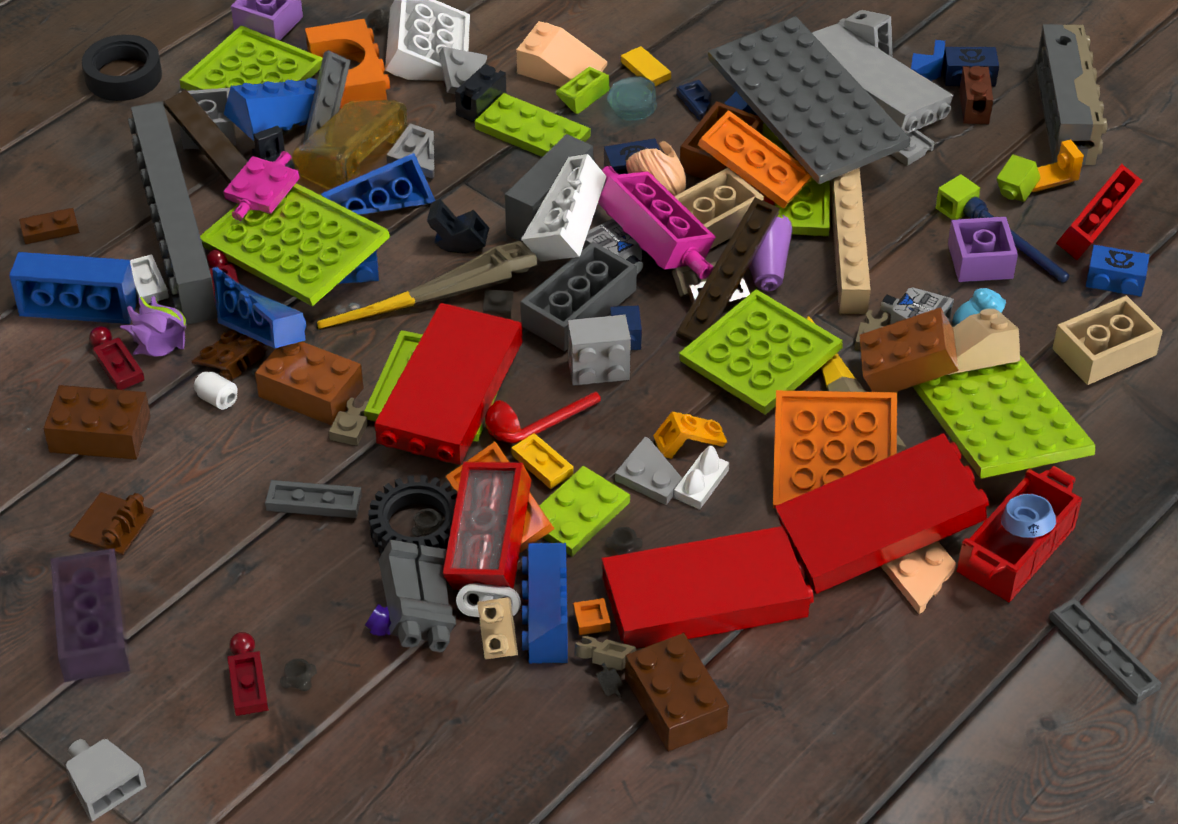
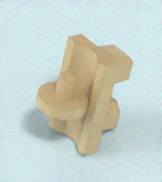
M511 598L477 602L485 660L518 655Z

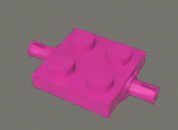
M282 151L276 161L273 162L252 156L223 191L225 199L239 205L232 212L234 219L241 221L250 210H260L271 214L300 179L298 170L285 166L291 160V155L288 152Z

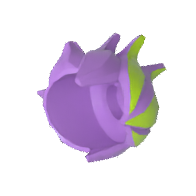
M154 296L151 298V305L147 304L142 297L138 298L141 306L139 314L131 306L127 307L133 325H121L120 328L129 332L134 338L133 341L139 344L133 355L165 356L171 353L175 347L184 349L187 324L186 318L181 311L159 305Z

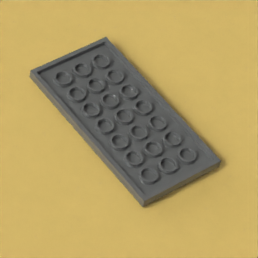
M796 16L708 51V60L818 184L910 146L911 138Z

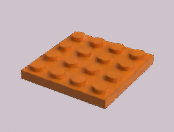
M776 390L773 509H775V506L897 454L896 392Z

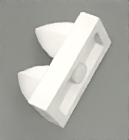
M708 446L674 489V498L697 509H701L729 471V462L718 458L716 449L713 446Z

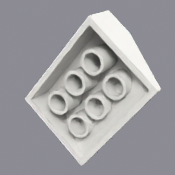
M394 0L389 14L385 71L407 80L445 81L439 52L443 47L468 51L470 14L437 0Z

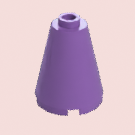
M784 215L783 218H776L749 265L756 287L763 291H773L783 283L792 235L791 221Z

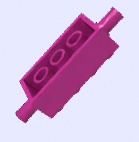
M611 166L604 167L602 171L607 177L598 204L606 211V214L612 217L622 227L623 231L629 234L639 244V247L646 251L656 261V264L664 270L689 266L701 280L708 278L714 267L705 259L716 236L648 171L618 175Z

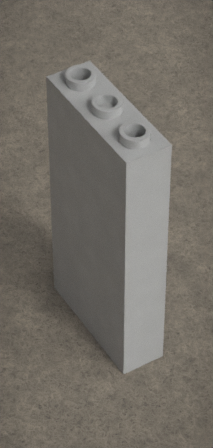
M838 23L812 32L906 134L944 119L949 114L953 97L951 93Z

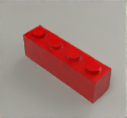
M1121 164L1063 233L1056 244L1078 260L1143 180Z

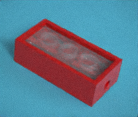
M463 462L443 575L453 590H460L470 583L505 586L514 589L532 481L523 463Z

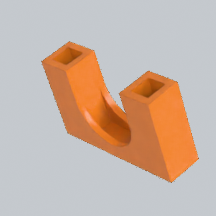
M365 19L305 28L308 52L323 58L324 53L329 50L346 59L360 63L358 66L348 70L340 108L387 100L386 90L390 89L388 74H384V63L382 58L378 59L380 57L377 43H374L372 28H367Z

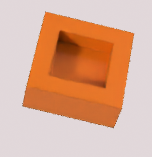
M604 598L573 603V613L579 635L610 631V619Z

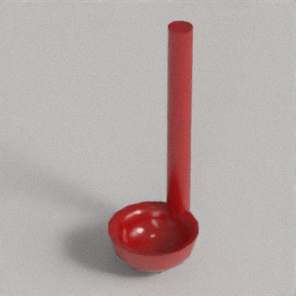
M595 391L522 429L513 409L506 402L498 400L488 408L485 414V426L489 434L496 440L518 443L533 433L538 434L599 403L601 397Z

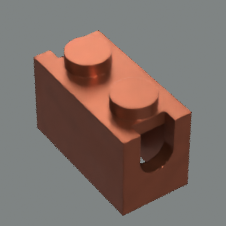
M963 66L959 88L963 124H989L993 105L989 67L973 66L969 68ZM980 100H981L982 110H978L979 107H980Z

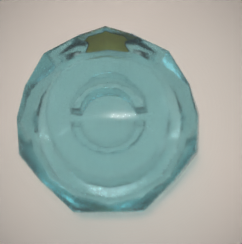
M641 76L629 77L615 82L607 96V102L618 117L624 120L644 119L657 109L654 82Z

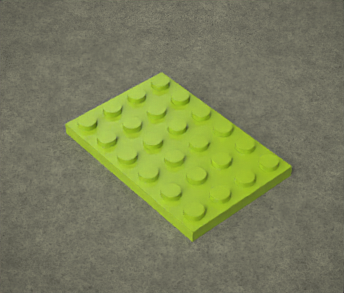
M297 183L271 214L260 210H250L239 221L232 216V212L239 206L237 204L200 235L204 248L210 251L215 249L221 251L228 261L311 306H314L390 238L388 229Z
M1021 355L1018 362L945 375L913 386L980 478L1095 455V443Z

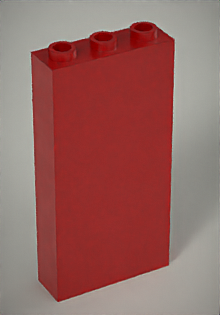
M440 303L375 422L377 444L461 465L485 418L488 408L491 406L522 344V322Z
M944 433L775 506L779 524L784 526L788 538H791L796 548L795 555L802 562L804 572L816 594L987 520L986 507L989 506L988 498L982 488L977 490L971 468L968 465L963 466L961 463V453L955 442L950 443Z
M784 526L602 558V580L621 643L634 646L637 649L651 646L682 633L685 634L687 639L808 617L810 604L814 602L813 591L810 585L805 584L803 564L801 561L796 560V548L791 538H788Z

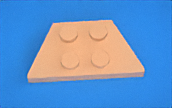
M937 541L886 563L881 567L917 613L920 614L926 609V604L933 595L936 596L940 591L942 583L947 581L954 573L956 562Z

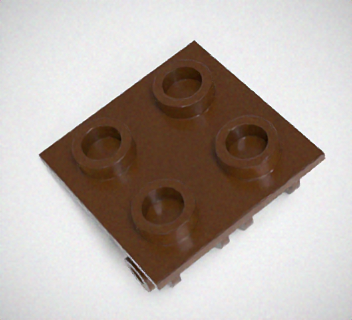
M232 329L224 332L220 336L221 339L213 345L203 348L200 351V355L192 360V363L219 368L220 373L218 375L232 382L242 374L241 372H245L247 367H251L263 358L268 348L266 344Z
M100 492L73 528L69 537L124 555L152 516L154 510L144 507V497L139 493L129 495L124 500Z

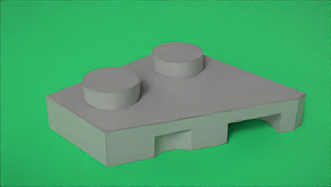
M443 47L439 52L447 93L455 94V91L485 64L487 55Z
M409 124L388 152L387 163H392L415 153L424 176L433 179L434 131Z
M644 437L615 472L616 482L665 505L673 498L674 489L682 480L679 473L647 437Z

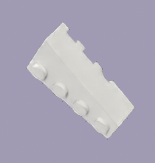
M588 154L568 157L521 239L536 254L540 261L575 258L581 255L607 177Z

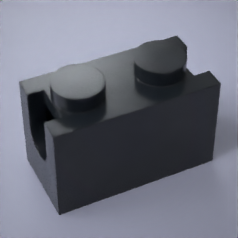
M487 64L480 67L455 91L456 115L475 123V120L503 93L507 94L506 72L500 70L497 73L494 67Z

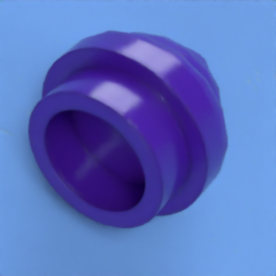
M378 604L366 622L365 626L371 629L370 633L372 635H390L389 627L392 623L388 607L384 608Z

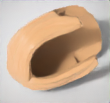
M666 141L659 143L664 153L657 149H645L632 154L626 160L628 174L648 171L673 196L685 191L686 176L675 151Z

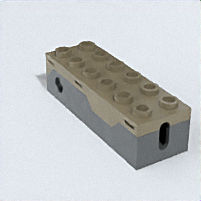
M1043 24L1035 66L1053 163L1057 162L1061 142L1070 139L1084 155L1082 165H1095L1097 155L1102 154L1103 142L1101 136L1106 134L1107 119L1102 117L1104 105L1103 101H1099L1100 85L1096 84L1097 70L1092 68L1093 52L1089 51L1090 36L1086 35L1084 25Z

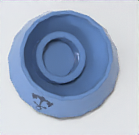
M1023 494L1009 500L1001 516V524L1005 530L1013 535L1023 538H1035L1053 530L1056 525V515L1049 501L1042 496Z

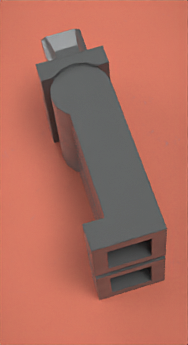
M390 540L378 559L389 617L392 623L389 627L390 635L399 636L401 646L412 648L418 646L421 640L428 641L431 651L443 652L450 643V633L456 625L455 616H452V608L448 603L446 578L443 575L446 549L420 545L417 549V544Z

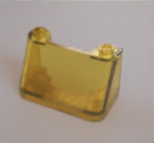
M396 100L350 101L301 146L294 150L292 160L295 170H298L299 176L328 190L349 182L353 174L357 176L360 174V162L384 140L395 144L407 128L406 105Z

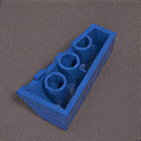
M308 78L302 81L286 80L285 82L276 83L267 81L263 84L244 83L243 85L231 86L224 115L253 141V134L275 126H279V128L286 131L292 129L293 124L306 125L317 80Z
M415 153L319 194L359 215L430 204L436 201Z
M218 267L212 268L218 323L273 348L305 341L306 320L303 312L250 290L236 282Z
M528 543V556H522V574L528 575V581H522V600H529V605L522 606V625H529V631H522V650H529V663H568L566 543Z

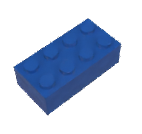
M18 252L9 275L19 316L130 324L131 318L127 307L131 306L135 311L138 302L130 260Z

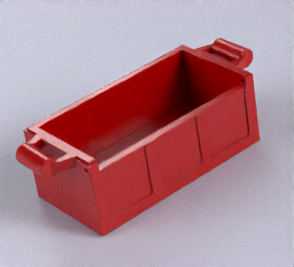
M1056 466L1040 474L1028 469L1024 479L1006 496L987 520L983 522L969 539L965 538L963 540L957 572L1010 603L1075 529L1082 502V497L1072 492L1076 477ZM1023 494H1034L1042 496L1049 501L1056 515V525L1052 531L1043 536L1023 538L1005 530L1001 524V516L1009 500Z

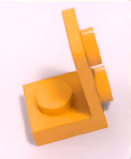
M1071 139L1061 142L1056 163L1037 167L1041 178L1032 192L1079 180L1084 155Z
M673 411L653 435L659 451L665 458L670 459L673 458L687 439L724 447L727 443L722 427L718 422Z

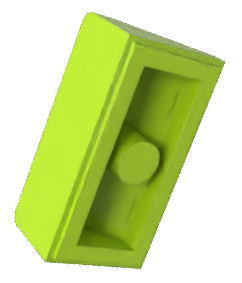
M589 66L556 90V95L575 114H579L609 91V75Z

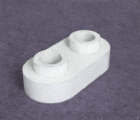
M470 583L460 589L456 597L459 610L463 614L473 617H479L478 605L471 603L469 600L471 593L478 595L479 602L510 597L513 616L519 611L521 606L519 594L514 589L505 586Z

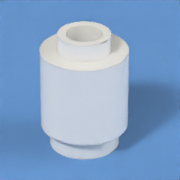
M202 372L194 382V390L197 392L198 397L221 410L232 406L237 399V386L215 372Z

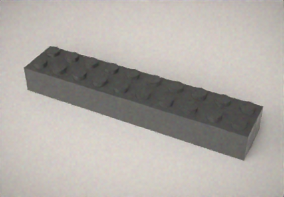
M163 101L131 107L133 118H129L128 123L131 134H136L132 135V145L135 155L137 154L136 160L138 169L141 171L143 188H146L145 195L148 206L150 205L152 223H155L157 241H160L159 249L161 258L164 259L166 277H172L168 280L171 296L177 295V298H173L174 307L183 313L187 325L217 319L212 277Z

